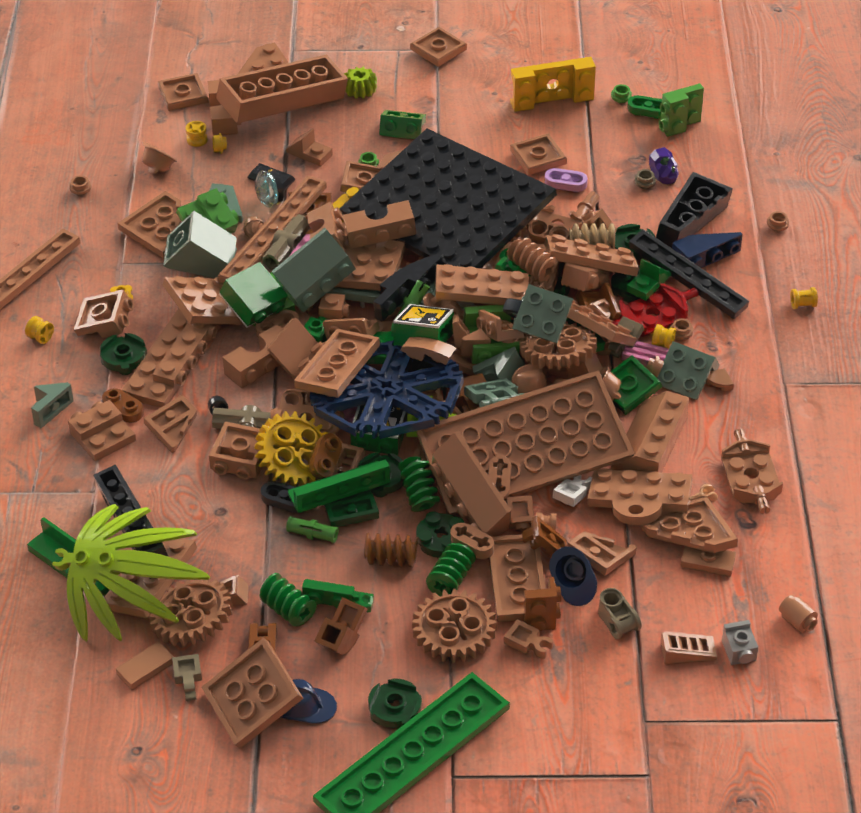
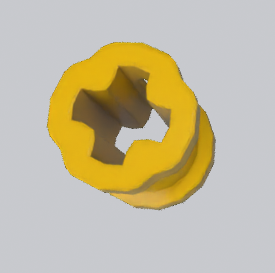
M815 287L802 291L791 289L790 301L792 308L798 309L800 306L810 305L812 308L817 307L818 295Z

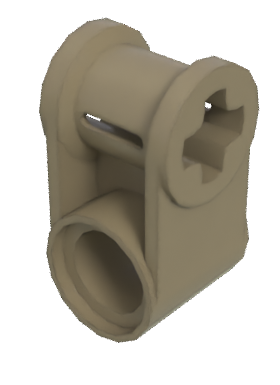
M607 588L601 592L598 614L615 639L622 638L624 633L631 630L638 631L641 629L642 624L639 615L619 590Z

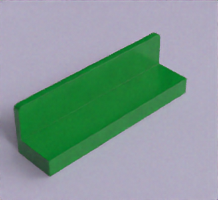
M386 459L375 461L288 490V495L297 512L300 513L390 483V466Z
M43 517L40 519L43 532L27 544L28 551L67 578L69 568L62 571L57 570L52 563L63 560V557H59L55 553L56 549L63 548L68 553H73L76 539ZM95 582L103 596L110 591L101 582Z

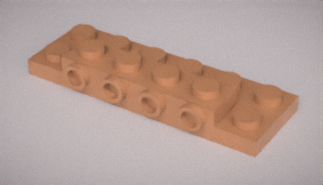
M178 308L122 391L142 403L159 408L168 404L179 387L185 384L187 375L191 370L195 369L198 359L201 355L205 354L208 344L211 340L215 339L217 331L222 324H190Z

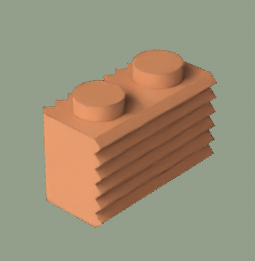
M566 263L561 284L578 289V291L582 290V292L601 289L604 283H608L609 275L606 270Z

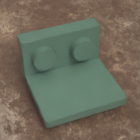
M672 341L657 379L662 383L663 388L697 400L710 371L718 370L720 364L714 356Z

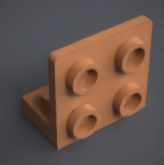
M292 318L268 346L267 351L295 380L325 342H317L297 318Z

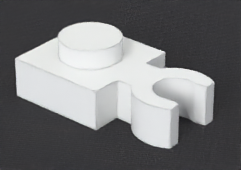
M581 475L574 477L573 481L569 479L564 480L553 490V498L574 507L587 495L592 477H589L587 480H581Z

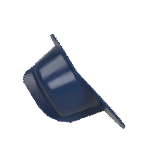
M565 546L555 551L549 562V570L555 579L556 585L561 588L562 597L566 602L574 606L588 604L597 592V580L590 561L580 550L574 547Z
M293 679L303 699L283 714L281 718L319 724L328 721L334 716L337 711V702L329 692L313 688L306 680Z

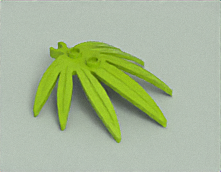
M113 504L91 517L77 537L74 552L68 553L63 548L56 549L55 553L59 557H63V560L52 563L57 570L62 571L69 568L67 577L68 605L73 622L81 638L85 642L88 641V621L83 594L84 590L86 598L98 619L117 640L122 641L114 615L103 594L95 585L96 581L101 582L110 591L136 607L163 619L178 623V618L162 602L137 584L118 575L122 573L141 577L181 580H209L210 576L192 565L168 556L145 551L118 549L197 536V533L194 530L183 528H148L127 532L108 539L151 512L148 507L124 513L107 523L119 508L116 504Z

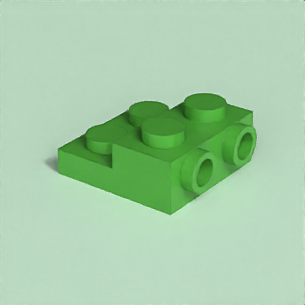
M700 83L662 94L659 128L667 137L686 132L687 125L701 121L704 87Z
M217 188L198 195L197 200L177 208L176 211L181 221L195 211L229 233L236 232L239 222L236 211H230L227 206V196L224 192L219 193Z

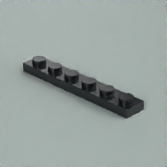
M644 229L629 241L628 247L652 264L671 272V277L689 289H697L699 296L733 319L748 307L749 300Z

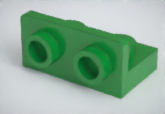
M385 110L380 115L379 135L416 139L422 133V126L426 123V114Z

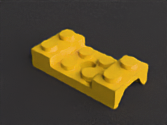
M592 57L512 68L513 98L510 99V103L514 112L534 109V103L572 98L574 103L594 100L596 66ZM556 79L553 84H547L550 80Z

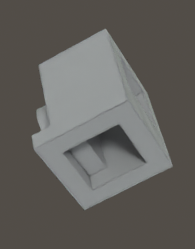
M749 620L724 624L722 643L731 665L747 664L757 660L758 645L750 628L751 623Z

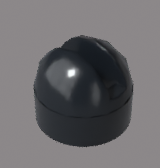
M216 395L209 399L208 409L213 415L214 408L228 409V404L223 397Z

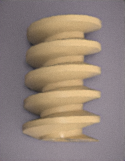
M574 223L572 230L569 228V240L583 239L588 244L596 245L597 243H603L608 245L609 248L612 245L615 249V227L613 223H610L606 230L605 224L601 223L599 230H597L596 224L592 223L590 230H588L587 224L583 223L580 230L578 224Z

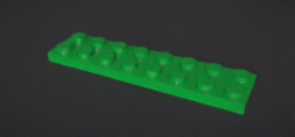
M471 672L313 795V802L325 813H380L510 709V702Z

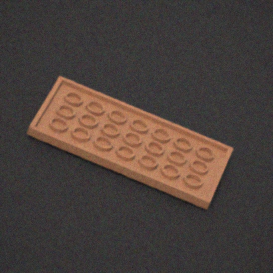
M599 370L440 420V424H434L435 427L416 431L430 465H432V454L458 430L487 474L490 460L493 457L503 455L509 458L512 467L508 497H514L625 461L635 454ZM500 463L496 467L497 475L502 476L503 464ZM433 474L447 513L453 516L458 515L456 501L453 497L449 498L443 488V481L440 477L436 478ZM496 482V488L499 492H501V483Z

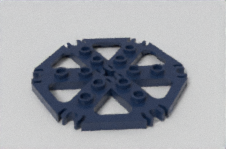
M394 340L380 343V346L369 358L372 359V357L381 354L387 355L381 371L365 364L350 382L353 385L347 386L338 398L310 392V402L316 416L356 437V434L359 432L360 438H363L364 434L372 433V439H376L379 433V439L435 427L434 424H440L439 417L447 419L448 413L451 415L463 386V373L459 371V365L456 361L450 359L445 365L434 361L428 355L424 357L423 361L435 367L408 372L411 363L418 359H412L406 353L400 351L402 346H394ZM442 387L450 389L445 402L437 401L421 393L428 390H437ZM361 405L365 406L360 419L354 423H350L334 414L336 411H343ZM393 406L418 418V421L404 422L393 427L386 425Z

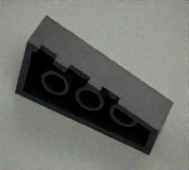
M692 172L660 221L656 238L672 248L673 242L689 235H694L728 207L733 188Z

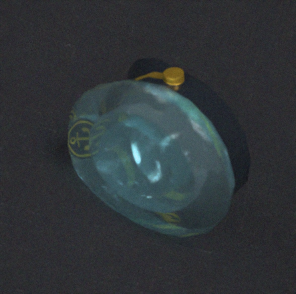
M272 169L268 170V172L261 170L255 181L258 199L268 208H271L276 203L281 204L284 198V190L278 173Z

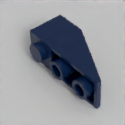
M735 232L689 235L673 242L672 249L698 267L703 268L741 251L743 234Z

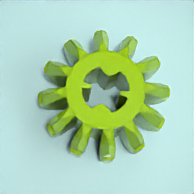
M364 66L362 68L355 67V69H348V72L344 73L348 78L345 90L348 97L354 96L355 99L358 97L364 99L365 96L371 97L372 93L376 92L377 77L376 73L372 72V69H365Z

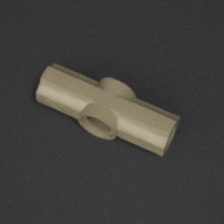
M298 214L291 219L284 230L276 231L271 247L262 257L263 263L268 269L274 270L286 260L308 232L310 226L304 215Z
M246 405L241 410L214 408L212 428L222 429L225 422L260 429L262 425H265L268 418L271 419L270 412H262L254 405Z

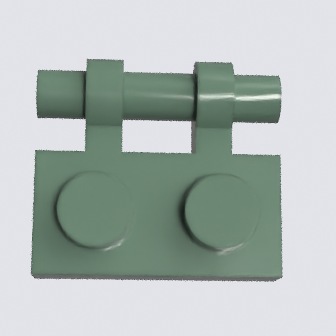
M507 378L464 386V395L475 404H479L480 408L524 394H518V386Z

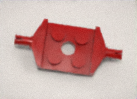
M661 283L659 291L653 293L646 301L640 298L625 305L620 300L618 304L620 317L612 321V324L618 325L623 316L644 326V331L640 335V337H644L653 333L657 324L663 325L665 328L672 325L677 319H687V300L698 297V291L692 288L685 292H680L671 286Z

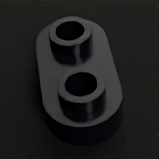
M269 481L262 485L261 499L265 504L292 513H298L288 495V490L296 488L295 486L278 481Z

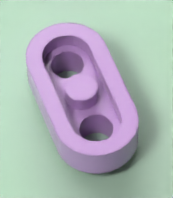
M552 168L545 172V184L555 189L580 192L587 188L588 178L583 172Z

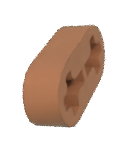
M497 455L490 460L488 476L495 486L496 482L501 483L500 494L506 500L509 495L512 466L509 458ZM500 463L503 464L502 476L497 475L496 467Z
M457 523L452 526L451 543H459L469 547L476 555V558L487 559L493 555L494 539L490 535L466 523Z

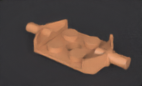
M740 428L739 432V429H736L734 435L737 441L722 449L721 460L733 497L741 503L758 504L760 513L764 514L765 511V514L770 512L767 501L774 500L782 492L783 482L778 480L769 453L770 444L746 439L744 430ZM751 474L756 476V478L751 479L746 475Z

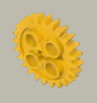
M285 411L281 417L275 414L273 419L268 418L265 425L261 426L259 429L260 433L255 438L258 442L255 444L254 449L260 450L255 455V458L263 459L259 467L266 466L268 468L265 475L274 474L272 481L280 478L282 483L286 484L288 481L291 486H295L298 482L299 486H302L306 483L320 480L311 474L309 465L302 461V459L310 461L313 453L312 450H314L317 440L328 433L320 432L322 424L318 426L313 425L315 418L307 421L305 413L301 418H298L296 411L293 412L291 417ZM278 434L283 435L286 440L281 439ZM302 437L307 438L309 440V443L305 442L302 439ZM278 456L283 457L286 462L280 461Z

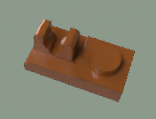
M538 516L532 518V527L522 532L524 543L530 540L532 549L542 546L550 557L559 548L567 546V540Z

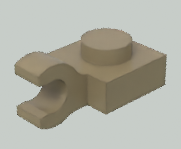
M624 316L618 323V325L631 330L629 335L637 338V340L644 331L642 324ZM611 342L608 347L611 350L610 355L619 358L626 345Z
M199 654L172 657L175 684L184 683L186 701L196 700L194 682L202 680Z

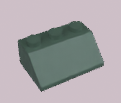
M323 228L271 272L282 289L287 293L288 298L302 312H305L356 268L326 228Z

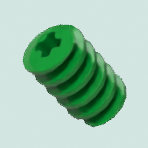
M419 456L406 458L398 464L401 478L404 480L403 485L407 489L406 496L409 498L408 502L412 507V512L430 509L441 500L439 496H433L438 492V489L431 487L435 484V480L429 478L432 475V470L427 469L430 463L429 461H421L422 458Z
M451 543L447 545L440 559H438L431 573L426 578L428 589L439 596H442L443 590H446L448 595L452 593L453 589L457 590L458 585L462 583L463 578L467 575V571L470 570L476 560L474 552L463 544Z
M279 573L271 574L260 589V600L278 615H281L286 621H289L292 626L298 627L305 624L316 611V602L314 600L310 601L308 595H303L300 589H296L293 584H289V581L286 578H282Z

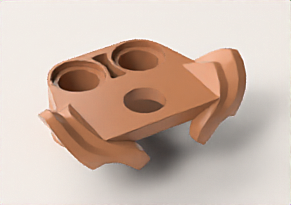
M550 205L544 207L526 227L529 230V238L532 243L544 244L546 235L553 236L558 234L569 240V228L572 230L574 223L579 224L583 219L575 211H570V218L553 214L555 206ZM554 222H562L564 226L555 224Z
M288 389L284 391L279 408L270 410L271 419H273L275 414L281 417L285 411L291 417L293 412L296 411L298 418H301L305 413L306 420L315 418L313 425L318 426L322 424L321 433L336 434L340 430L337 426L316 416L314 408L311 406L310 392L305 390ZM336 411L334 413L344 419L343 411Z

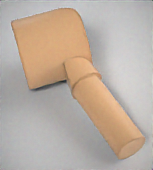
M704 484L700 488L699 493L690 496L689 501L708 497L712 503L718 499V495L713 492L715 489L712 485Z

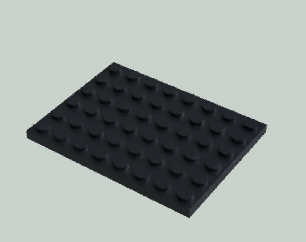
M426 128L339 209L342 215L365 210L368 218L378 220L387 215V205L409 200L414 216L416 234L393 239L394 241L404 242L406 249L424 258L440 254L443 257V265L449 264L458 267L481 269L557 196L555 188Z

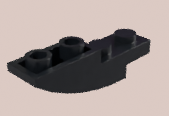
M437 254L413 262L380 284V296L373 301L375 319L383 322L389 315H392L404 298L409 296L417 280L423 282L419 291L422 290L424 284L430 287L436 280V266L443 265L442 255Z

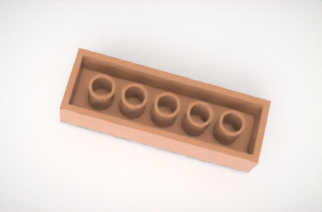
M326 54L220 78L216 99L236 123H242L343 99L348 78Z

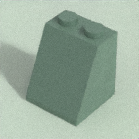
M193 211L167 236L163 266L205 277H218L219 273L235 257L237 237Z

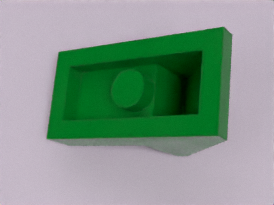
M641 259L640 273L627 285V292L646 301L660 287L661 283H664L671 277V272Z

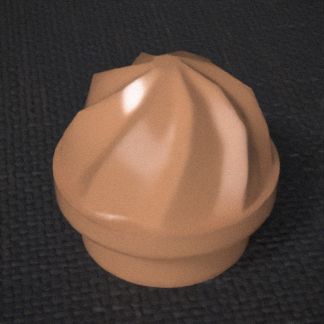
M249 217L243 227L245 235L252 238L264 225V222L258 217Z

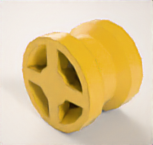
M192 121L186 125L187 143L190 146L200 147L207 143V128L204 122Z
M38 316L32 317L25 327V335L31 339L35 338L40 344L47 343L54 333V325L48 321L43 322V319Z
M657 324L652 337V345L669 349L672 341L675 340L676 329H666L663 325Z

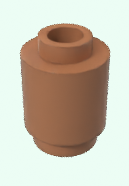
M790 595L779 606L782 617L800 633L810 632L818 623V613L799 597Z

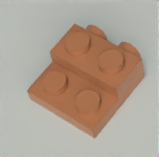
M124 289L84 298L74 327L77 336L98 332L102 338L122 334L124 327L129 325L128 313L134 309L132 299L127 296Z
M110 400L104 403L98 401L93 404L90 410L84 413L76 412L68 420L70 434L94 461L136 441V434L123 421L122 413Z
M225 422L209 454L210 469H213L219 475L232 473L243 480H248L250 477L257 479L262 468L259 467V464L263 460L255 458L257 452L260 451L254 449L255 444L258 442L255 438L260 433L259 428Z

